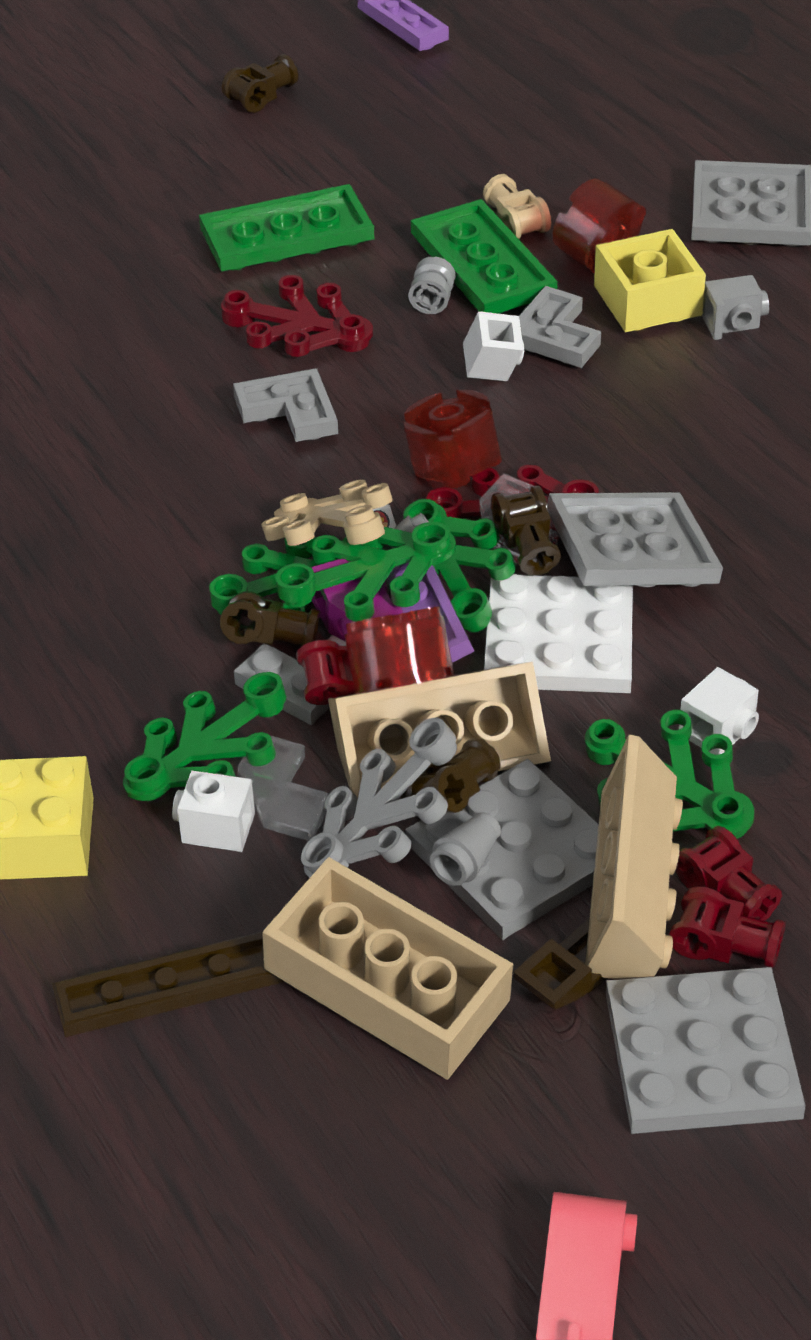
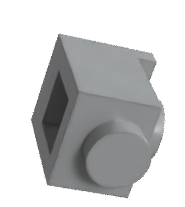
M753 275L705 281L702 317L714 340L722 339V333L759 328L760 317L769 313V299L766 291L759 288Z

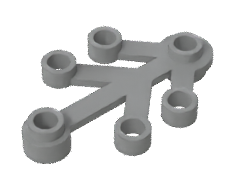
M437 717L429 718L414 729L409 742L411 749L415 753L382 788V783L387 781L394 773L396 764L383 749H374L366 754L360 763V770L363 774L358 797L346 786L337 787L330 792L324 804L327 813L323 833L317 834L310 839L301 853V862L304 865L305 874L309 878L328 857L347 868L350 863L381 855L389 863L398 862L408 854L411 848V840L399 827L389 826L377 836L361 839L368 830L418 816L426 824L434 823L443 817L447 811L448 802L434 787H426L416 795L397 800L431 763L436 766L443 765L455 755L457 750L456 736L442 719ZM354 816V818L344 828L345 821L351 819Z

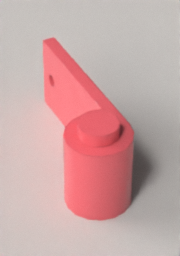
M554 1192L536 1340H612L622 1250L634 1252L638 1214L626 1213L627 1201Z

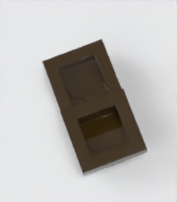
M589 918L560 944L550 939L513 972V977L516 981L554 1010L578 1000L607 979L601 977V974L592 973V969L585 964Z

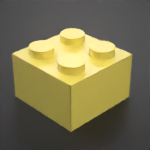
M673 229L596 245L594 287L625 332L639 331L670 322H680L684 319L702 315L706 274Z
M86 756L0 760V880L88 876L94 797Z

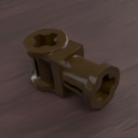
M286 54L279 55L274 59L273 63L264 67L253 63L244 68H232L224 76L221 88L222 93L230 100L242 102V106L247 111L258 112L268 102L277 98V89L283 86L291 87L298 82V70L293 60Z
M539 485L531 486L529 492L503 496L501 492L492 494L491 510L493 521L498 533L503 535L507 548L517 547L520 554L518 562L521 571L531 576L549 572L559 563L561 555L559 548L552 544L549 539L551 518L548 514L546 498L542 488Z
M244 591L236 594L223 610L220 618V627L223 634L230 641L237 644H247L254 641L273 645L276 640L303 646L316 640L320 610L312 609L310 613L286 609L283 608L284 603L266 600L260 594ZM241 609L248 611V618L252 620L249 626L242 624V616L238 615Z
M472 738L466 741L461 751L447 763L439 766L431 763L401 795V799L416 795L426 787H434L448 802L446 812L456 813L462 811L467 806L469 798L480 791L478 783H486L497 776L498 770L501 767L499 755L495 748L484 739Z

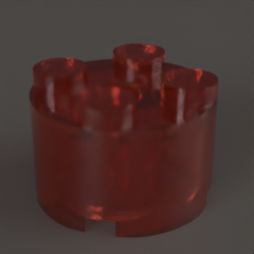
M596 178L588 180L579 186L568 198V200L573 202V205L567 214L560 211L553 228V242L565 254L595 274L596 245L638 236L646 215V209L609 183Z
M456 390L457 398L445 400L442 398V393H437L420 399L406 410L404 414L406 422L403 421L413 470L417 477L432 481H443L445 487L458 488L469 483L470 476L501 463L502 458L492 408L488 397L483 393L473 390Z
M439 606L346 624L347 634L344 635L355 694L455 676L444 616H441Z

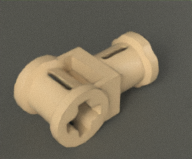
M498 174L492 177L483 189L484 200L487 204L497 208V216L518 239H520L521 235L533 231L544 233L550 230V211L543 198L536 197L529 189L519 192L516 189V182L506 174Z

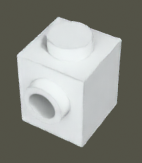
M487 312L477 313L463 342L467 377L508 381L515 366L521 364L524 355V343L519 316Z
M717 667L681 699V710L686 712L691 718L692 734L689 741L701 747L703 740L712 734L727 736L731 740L732 745L740 738L746 739L758 723L759 714L756 712L759 690L749 685L743 679L737 678ZM715 748L709 752L712 754H722L725 751Z
M191 770L184 791L178 790L176 792L172 808L173 820L179 821L182 843L242 852L255 815L252 779Z

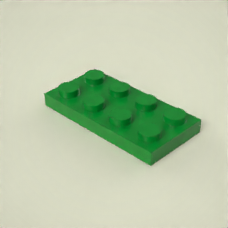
M350 184L199 215L200 229L221 272L240 270L246 266L265 262H278L284 258L302 254H316L322 250L340 246H353L360 242L374 239V225Z
M482 199L411 220V234L431 257L443 258L453 266L456 275L455 285L479 312L501 314L504 311L530 304L545 286L557 289L558 281Z

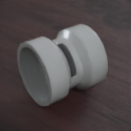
M427 257L417 264L413 277L414 280L408 293L409 301L415 309L425 314H437L447 307L456 277L453 266L445 259L439 257Z

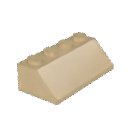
M533 662L511 664L328 699L338 753L349 789L357 797L363 774L360 770V763L365 755L374 749H383L395 762V771L387 781L382 783V788L415 753L411 749L409 742L414 729L423 721L434 717L442 719L455 734V743L457 744L455 755L461 751L466 741L472 738H482L489 745L493 746L499 755L501 767L498 771L511 769L526 759H529L533 764L551 761Z
M630 734L601 794L585 964L592 969V973L601 974V977L613 980L654 977L659 968L666 969L672 954L673 937L665 935L666 921H670L676 903V890L669 888V876L674 874L679 858V844L672 842L673 830H676L679 825L683 807L682 799L675 798L676 775L639 736Z

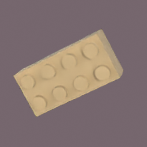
M330 857L323 862L262 932L265 970L446 1080L451 1077L510 1001L513 963Z

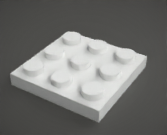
M513 574L505 580H494L491 578L489 603L492 608V616L487 626L484 670L517 663L533 662L538 690L631 693L633 585H611L607 588H596L593 586H583L580 577Z

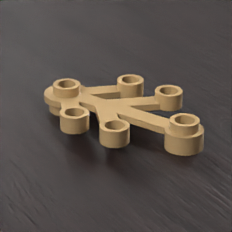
M355 480L342 485L339 488L341 494L322 499L307 498L305 493L288 496L280 501L281 507L274 512L275 517L269 518L261 524L266 540L274 541L285 537L289 546L299 545L313 539L316 529L321 523L343 527L350 545H359L373 541L385 533L380 514L374 512L373 509L383 507L393 501L387 483H381L367 487L365 480Z

